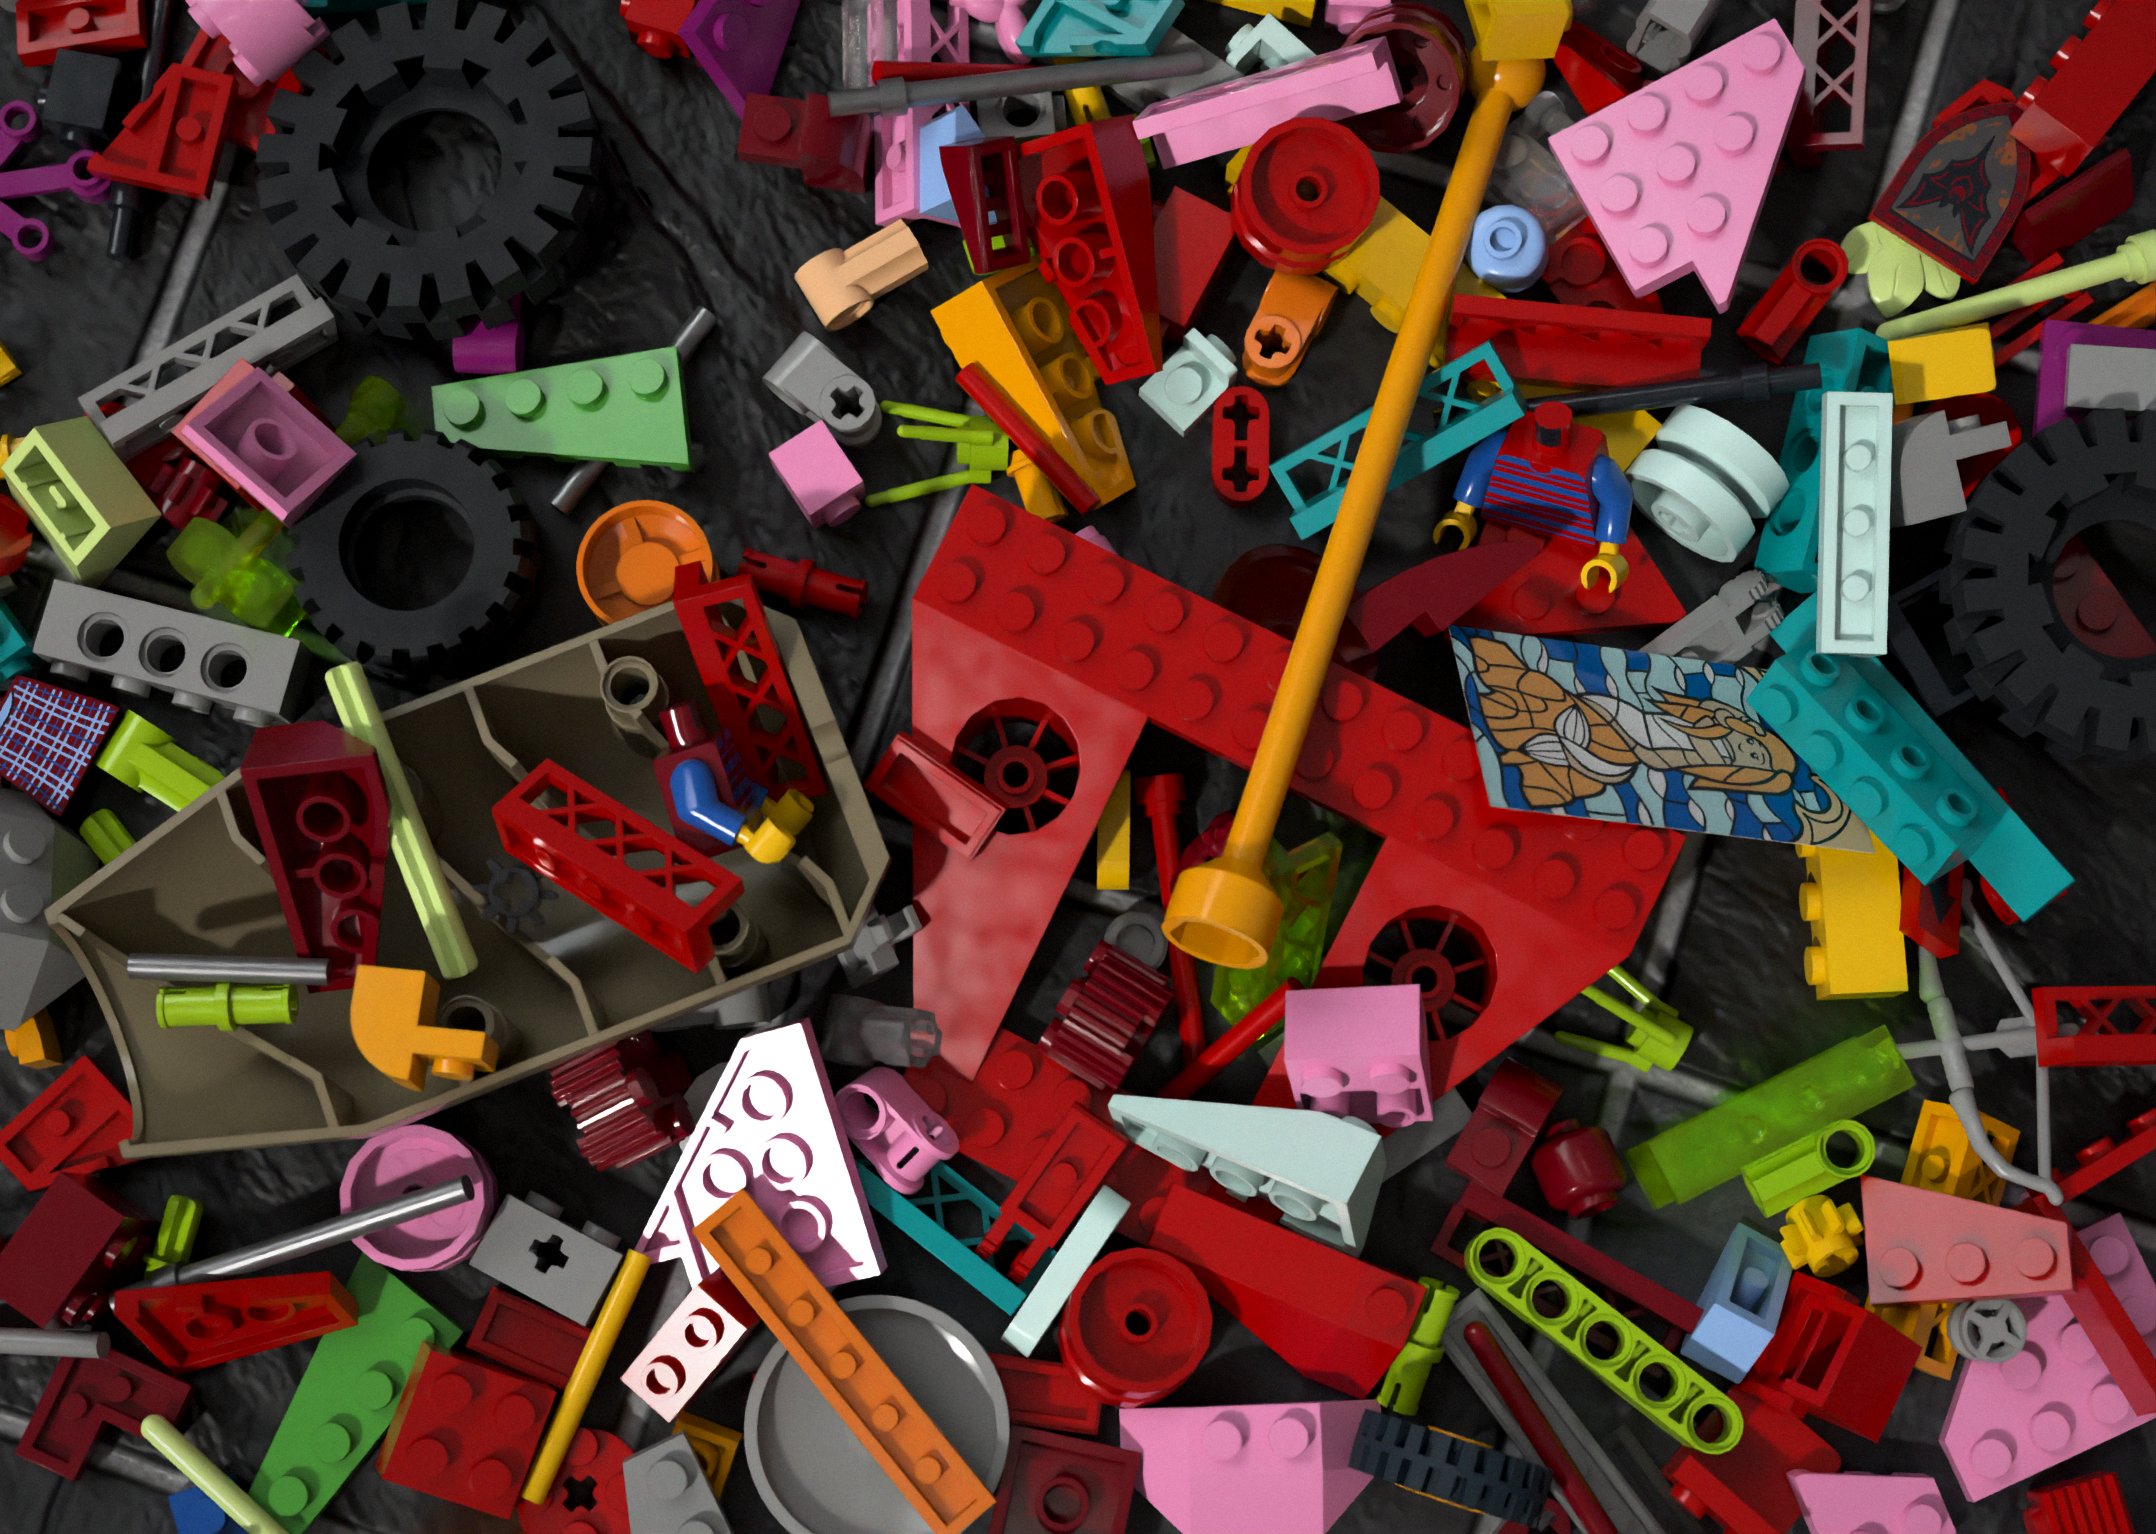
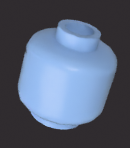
M1497 205L1481 212L1476 218L1465 257L1472 272L1484 283L1491 285L1500 293H1518L1532 286L1543 275L1549 260V243L1539 220L1528 210L1515 205Z

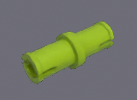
M217 982L216 986H161L159 988L160 993L156 997V1015L159 1026L162 1029L217 1025L221 1032L238 1030L240 1024H295L297 1022L296 1016L299 1015V993L296 984L239 985L233 982Z
M1420 1277L1419 1283L1427 1288L1404 1347L1390 1365L1382 1390L1378 1393L1376 1399L1378 1403L1386 1408L1390 1406L1391 1401L1395 1402L1392 1411L1410 1416L1417 1414L1418 1403L1433 1363H1440L1445 1348L1440 1342L1455 1301L1460 1295V1291L1451 1285H1447L1446 1290L1441 1289L1444 1282L1430 1277Z

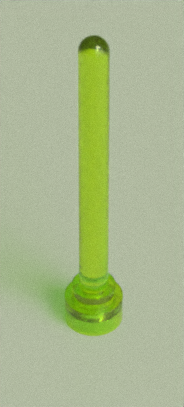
M371 375L366 376L349 395L348 417L333 433L352 449L351 444L361 440L367 433L374 434L379 429H388L404 412V400L383 379ZM265 508L192 589L190 598L194 606L199 609L211 608L285 525Z

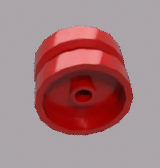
M1295 117L1269 128L1250 148L1231 192V222L1241 245L1261 265L1286 275H1314L1338 265L1356 247L1362 235L1371 224L1380 200L1379 170L1368 146L1349 128L1323 117ZM1301 191L1308 194L1312 198L1311 201L1302 200L1298 196V192Z
M1136 1247L1109 1253L1085 1271L1061 1311L1057 1340L1063 1365L1081 1390L1103 1404L1133 1409L1159 1403L1184 1384L1187 1378L1195 1371L1209 1348L1213 1317L1207 1292L1189 1267L1166 1252ZM1126 1319L1135 1320V1330L1144 1329L1146 1334L1137 1336L1130 1333L1126 1327Z

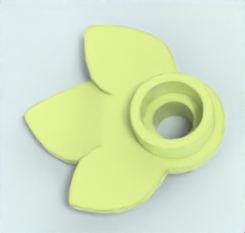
M1873 221L1854 227L1841 242L1840 247L1845 251L1848 259L1847 274L1860 275L1867 273L1870 297L1883 318H1891L1906 309L1921 294L1923 289L1929 294L1947 301L1952 300L1959 289L1961 280L1959 275Z

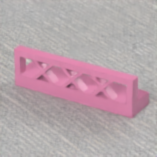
M872 0L873 64L876 60L931 62V57L935 53H937L942 62L969 63L968 12L965 8L950 6L949 0H942L947 2V27L942 31L930 13V0ZM970 101L908 108L907 115L885 118L881 117L880 112H874L876 225L887 227L899 219H902L906 225L923 218L961 228L959 222L920 214V128L932 120V116L936 112L942 115L964 105L970 114Z
M1382 36L1149 104L1132 123L1138 140L1153 136L1164 170L1255 144L1269 128L1295 117H1323L1333 122L1400 103L1404 98V94L1387 38Z

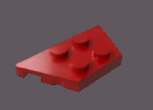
M1486 520L1477 546L1499 542L1534 541L1541 552L1451 625L1544 638L1671 627L1686 616V611L1630 525L1627 543L1620 544L1619 554L1628 563L1629 573L1627 579L1617 589L1609 593L1611 576L1608 570L1602 566H1599L1598 580L1589 590L1585 589L1581 582L1582 568L1599 554L1601 541L1598 542L1596 549ZM1449 627L1442 633V646L1453 645Z

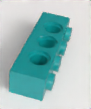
M1862 328L1811 335L1809 337L1803 365L1820 363L1822 388L1796 392L1779 461V466L1785 472L1789 488L1770 515L1765 519L1753 571L1755 569L1758 572L1761 571L1766 580L1797 593H1814L1818 585L1822 394L1827 391L1893 393V407L1895 403L1888 340Z

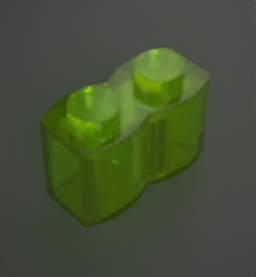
M194 517L166 551L173 567L207 597L223 603L230 612L249 628L288 637L306 614L300 607L294 594L297 586L279 568L263 558L254 556L228 530L211 520Z

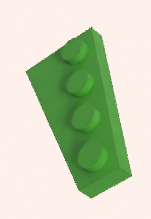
M362 1252L345 1288L358 1302V1325L322 1336L247 1494L290 1534L308 1533L387 1434L422 1340L454 1350L468 1333L386 1265L374 1262L364 1252Z

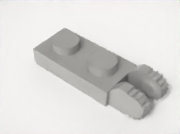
M1757 569L1754 571L1749 570L1748 572H1742L1734 580H1730L1721 586L1718 596L1714 595L1638 650V652L1733 665L1753 651L1751 646L1771 633L1770 631L1774 628L1776 629L1779 624H1782L1781 621L1784 619L1783 615L1785 614L1777 600L1765 599L1753 605L1755 600L1761 599V596L1766 594L1765 592L1768 590L1767 586L1769 584L1761 571L1758 572Z

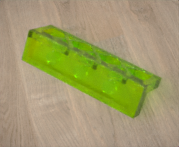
M1331 831L1289 852L1272 836L1261 870L1281 900L1284 912L1268 961L1265 965L1253 969L1231 968L1216 964L1210 1002L1232 1026L1289 977L1298 979L1306 990L1310 989L1318 973L1343 846L1342 842ZM1310 869L1297 884L1298 874ZM1298 916L1294 925L1289 927L1293 920ZM1285 1016L1260 1038L1285 1026Z

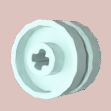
M1692 405L1676 406L1657 431L1655 440L1659 449L1642 450L1624 474L1633 488V503L1659 529L1683 546L1721 563L1734 562L1755 532L1751 518H1767L1786 494L1789 488L1785 472L1775 459L1752 437L1729 421L1706 409Z

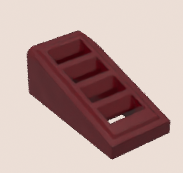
M1015 136L980 137L939 146L943 172L975 273L985 274L1031 263ZM985 185H987L990 194L988 197L985 194ZM988 212H995L996 222L989 223ZM1002 235L1005 247L993 249L991 238Z

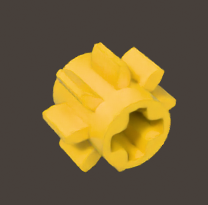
M1815 1195L1799 1201L1788 1210L1785 1216L1788 1225L1780 1228L1784 1238L1780 1245L1794 1270L1808 1264L1815 1276L1830 1277L1845 1271L1856 1262L1859 1256L1856 1247L1864 1243L1859 1234L1864 1227L1850 1202L1836 1208L1832 1199L1828 1196Z

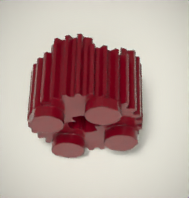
M1101 939L1083 968L1084 972L1091 975L1090 979L1084 976L1080 980L1076 977L1073 979L1055 1009L1057 1013L1065 1017L1064 1021L1055 1016L1036 1048L1045 1053L1047 1057L1101 1090L1107 1085L1116 1091L1118 1087L1121 1088L1141 1056L1140 1053L1158 1023L1160 1024L1178 992L1167 986L1169 977L1118 946Z
M650 1029L550 1069V1073L553 1076L550 1079V1084L554 1087L551 1094L556 1099L559 1108L566 1104L571 1106V1116L576 1118L577 1128L584 1132V1137L576 1141L581 1149V1155L583 1158L588 1157L590 1165H596L600 1172L616 1165L617 1169H627L683 1141L686 1137L692 1135L696 1128L693 1116L687 1108L689 1106L688 1102L683 1097L684 1089L691 1085V1074L683 1058L677 1052L672 1051L666 1054L665 1051L662 1052L660 1050L659 1043L654 1041Z

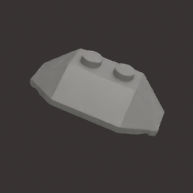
M1 787L0 1029L15 1031L86 977L66 943L49 927L44 910L99 870V857L88 843L32 797L24 792Z

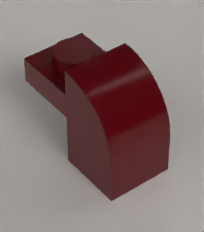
M747 92L737 150L739 160L798 168L802 170L804 183L807 186L866 194L874 147V125L868 114L831 117L828 96L807 92L806 101Z
M1507 1056L1479 1098L1475 1111L1445 1160V1166L1498 1197L1503 1198L1529 1151H1533L1543 1131L1553 1117L1564 1097L1566 1088Z

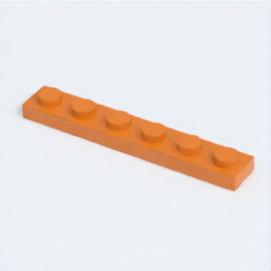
M746 1188L740 1189L691 1230L935 1534H959L997 1502V1498Z

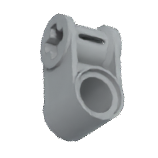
M803 331L762 378L770 390L796 412L804 416L806 415L814 423L822 419L834 439L845 446L859 447L866 445L877 437L882 428L883 417L879 404L876 402L873 389L865 380L844 365L828 347L808 332ZM845 405L851 409L861 406L863 413L857 418L849 413L842 417L840 409Z

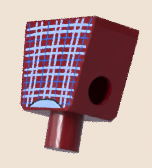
M17 675L5 697L0 696V775L52 813L65 818L94 765L92 761L107 741L122 711L110 703Z

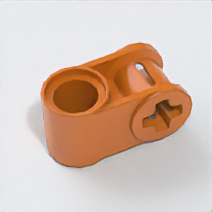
M1275 270L1264 292L1259 309L1244 338L1245 349L1242 356V367L1249 381L1258 387L1272 389L1279 388L1291 380L1313 338L1317 337L1325 324L1337 298L1338 286L1315 275H1286ZM1272 345L1281 349V352H1275L1271 359L1261 356V352H1267Z

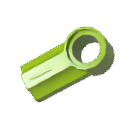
M129 709L92 761V763L137 792L142 793L145 790L177 812L225 778L214 767L176 746V739Z
M1842 1119L1824 1124L1815 1131L1747 1163L1739 1169L1754 1203L1758 1206L1764 1218L1767 1219L1792 1207L1805 1198L1814 1196L1849 1178L1863 1174L1870 1168L1875 1159L1876 1145L1872 1134L1865 1126L1857 1121ZM1834 1132H1841L1849 1136L1856 1147L1855 1159L1846 1169L1832 1164L1825 1151L1826 1142Z

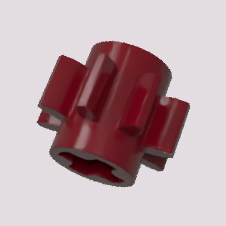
M185 456L181 458L175 469L166 463H160L145 487L147 491L157 496L154 505L162 514L160 518L189 535L193 533L199 522L208 528H214L229 502L217 496L225 481L212 471Z

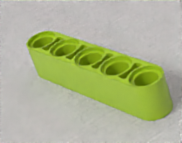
M1493 1228L1477 1234L1469 1241L1464 1251L1463 1264L1467 1275L1476 1285L1683 1446L1697 1453L1721 1454L1730 1451L1739 1442L1743 1434L1744 1420L1740 1409L1729 1397L1521 1236L1506 1228ZM1489 1240L1500 1241L1511 1251L1513 1257L1512 1266L1504 1277H1492L1481 1268L1479 1252L1482 1246ZM1542 1281H1551L1557 1284L1563 1291L1565 1306L1556 1318H1545L1534 1309L1532 1293L1535 1287ZM1596 1322H1604L1610 1325L1618 1339L1614 1354L1605 1360L1593 1357L1585 1343L1588 1329ZM1651 1363L1663 1366L1670 1377V1389L1667 1395L1656 1402L1646 1398L1639 1386V1376L1642 1370ZM1707 1404L1717 1408L1724 1421L1721 1435L1710 1443L1700 1440L1693 1428V1418L1696 1411Z

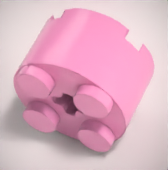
M185 0L190 6L187 10L188 13L213 40L222 33L231 42L229 48L235 55L232 58L233 61L257 87L267 79L275 83L331 33L320 17L314 20L303 8L308 3L306 0Z

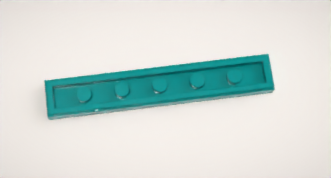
M1817 590L1781 621L1782 624H1779L1776 629H1772L1771 633H1769L1786 654L1816 639ZM1840 654L2002 818V821L1968 860L2024 923L2028 922L2076 882V879L1877 656L1864 658Z

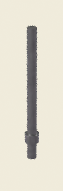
M1195 49L1152 54L1151 56H1134L908 83L904 82L903 77L877 79V86L829 91L828 105L831 117L880 112L882 118L902 116L908 114V108L1200 75L1203 74V57L1201 50Z
M461 1175L190 1265L184 1261H178L157 1268L153 1271L150 1278L111 1290L109 1293L110 1307L114 1312L115 1291L226 1281L472 1201L475 1197L473 1183L467 1175Z

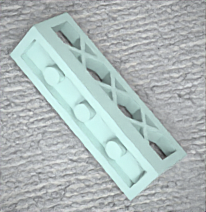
M1827 391L1822 394L1816 654L1850 655V657L1864 658L1887 654L1893 393Z

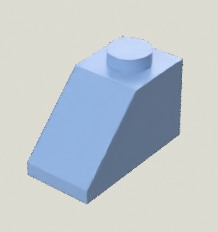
M1740 1222L1737 1224L1696 1306L1704 1311L1693 1332L1685 1334L1680 1354L1694 1360L1705 1369L1714 1371L1738 1385L1776 1332L1793 1270L1780 1243Z

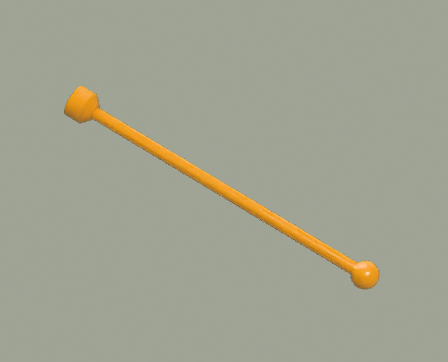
M1477 44L1469 54L1471 60L1467 87L1476 103L1222 857L1212 859L1180 873L1162 924L1163 934L1170 942L1181 950L1202 960L1239 969L1258 968L1265 965L1268 961L1284 912V906L1261 868L1511 113L1527 107L1541 92L1546 77L1544 58L1482 61Z

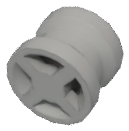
M2007 1299L1958 1302L1951 1309L1946 1322L1947 1337L1952 1347L1962 1357L1973 1361L2000 1363L2012 1359L2024 1347L2027 1337V1323L2021 1310L2012 1301ZM1973 1324L1979 1327V1333L1981 1335L1980 1341H1976L1978 1335L1976 1333V1327L1973 1326Z

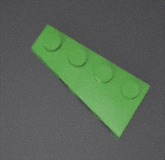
M676 346L432 386L435 431L444 432L452 443L461 438L477 446L484 456L522 459L524 455L552 457L555 462L568 463L592 460L614 462L616 466L642 468L644 464L670 466L673 471L694 472L682 354Z

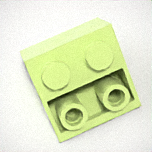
M88 416L34 427L1 466L12 496L81 586L97 589L162 515Z

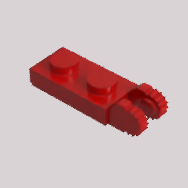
M1075 1100L1000 1205L999 1211L1001 1213L982 1237L974 1253L987 1260L990 1255H994L1005 1240V1235L1015 1222L1033 1234L1034 1237L1016 1255L1007 1275L1020 1284L1047 1247L1053 1248L1127 1146L1129 1137Z

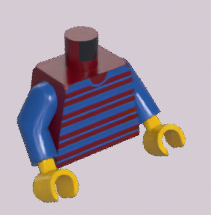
M696 699L659 711L658 714L670 746L666 747L653 760V768L675 837L708 858L745 847L750 855L762 863H774L782 860L796 843L794 835H797L812 819L813 803L795 789H789L777 803L767 797V788L749 780L729 729L722 728L707 733Z

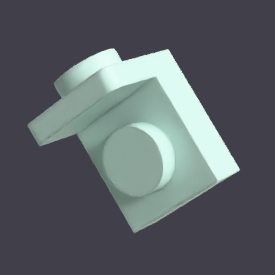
M1270 13L1255 28L1249 23L1244 25L1225 48V53L1228 54L1226 63L1243 75L1257 61L1262 64L1260 66L1261 71H1266L1317 56Z
M1192 328L1184 336L1183 346L1163 365V371L1152 375L1139 388V396L1184 437L1214 408L1215 402L1222 392L1230 387H1235L1238 369L1233 364L1236 362V357L1230 348L1217 336L1209 334L1205 338L1195 328Z

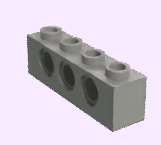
M54 579L32 651L52 664L49 673L57 677L87 684L90 674L112 679L111 689L143 699L149 698L151 689L174 695L173 705L202 714H209L212 705L235 710L233 716L235 721L257 728L272 726L273 720L287 724L294 723L314 655L313 651L297 639ZM113 630H123L124 641L118 652L108 657H101L99 648L103 637ZM174 645H184L185 658L183 663L174 671L162 672L160 660L163 653ZM245 660L247 671L244 679L234 687L223 688L221 685L223 669L233 661Z

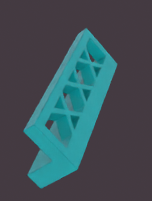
M1491 339L1424 376L1418 396L1445 403L1440 423L1437 428L1426 434L1410 429L1406 430L1404 439L1412 440V442L1400 448L1386 493L1526 414L1528 403ZM1485 359L1502 391L1482 402L1455 396L1461 372ZM1452 377L1448 393L1432 389ZM1452 405L1468 409L1448 421ZM1373 406L1270 464L1271 472L1294 509L1289 519L1301 540L1335 522L1349 480L1348 477L1339 482L1342 468L1352 470L1355 460L1345 458L1351 434L1363 427H1367ZM1341 441L1338 455L1323 452V450ZM1307 459L1334 465L1329 488L1309 500L1305 498L1289 471Z
M865 1101L869 1109L877 1114L880 1113ZM918 1148L914 1150V1155L918 1153ZM868 1158L854 1159L868 1204L1010 1316H1013L1058 1253L1048 1246L1026 1278L1016 1287L996 1271L994 1255H990L987 1259V1264L967 1248V1246L978 1245L982 1237L957 1240L945 1231L942 1203L970 1200L982 1211L985 1235L991 1226L990 1217L995 1220L1001 1213L999 1211L1000 1207L941 1160L930 1169L933 1196L906 1200L889 1184L883 1182L865 1167L873 1166ZM939 1176L960 1193L941 1195ZM934 1204L937 1223L915 1206ZM1015 1222L1009 1230L1011 1233L1005 1235L1004 1242L1021 1240L1027 1245L1034 1235Z

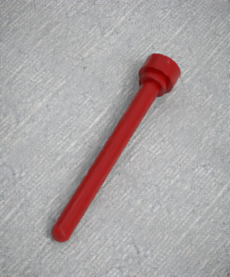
M1181 773L1154 775L1133 780L1136 807H1143L1144 818L1151 819L1164 918L1172 897L1170 882L1181 860L1176 815L1182 814L1181 802L1187 800L1184 776ZM1168 940L1173 988L1178 992L1175 996L1185 1068L1208 1047L1195 956L1181 950Z

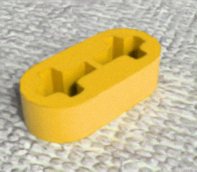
M1124 770L1097 825V890H1129L1130 770Z

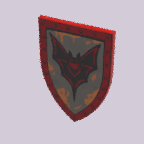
M2016 102L1979 106L1961 112L1932 129L1917 143L1904 160L1868 216V219L1974 285L2014 224L2022 209L2028 190L2031 166L2030 149L2008 133L2022 116L2020 109L2015 105Z

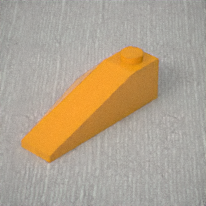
M1039 254L1030 257L1031 263L1010 267L996 273L930 312L941 330L944 342L951 349L960 367L963 369L968 364L974 363L1102 499L1094 509L1096 510L1136 487L1116 418L1108 410L1103 409L1094 381L1101 378L1090 357H1086L1084 347L1069 322L1071 310L1055 282L1047 284L1037 267L1042 262Z

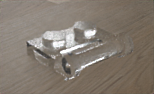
M1543 91L1526 107L1523 115L1507 126L1487 189L1504 205H1515L1528 210L1539 220L1550 246L1587 217L1588 214L1557 160L1536 141L1547 131L1553 136L1576 123L1564 112L1565 105L1551 91Z

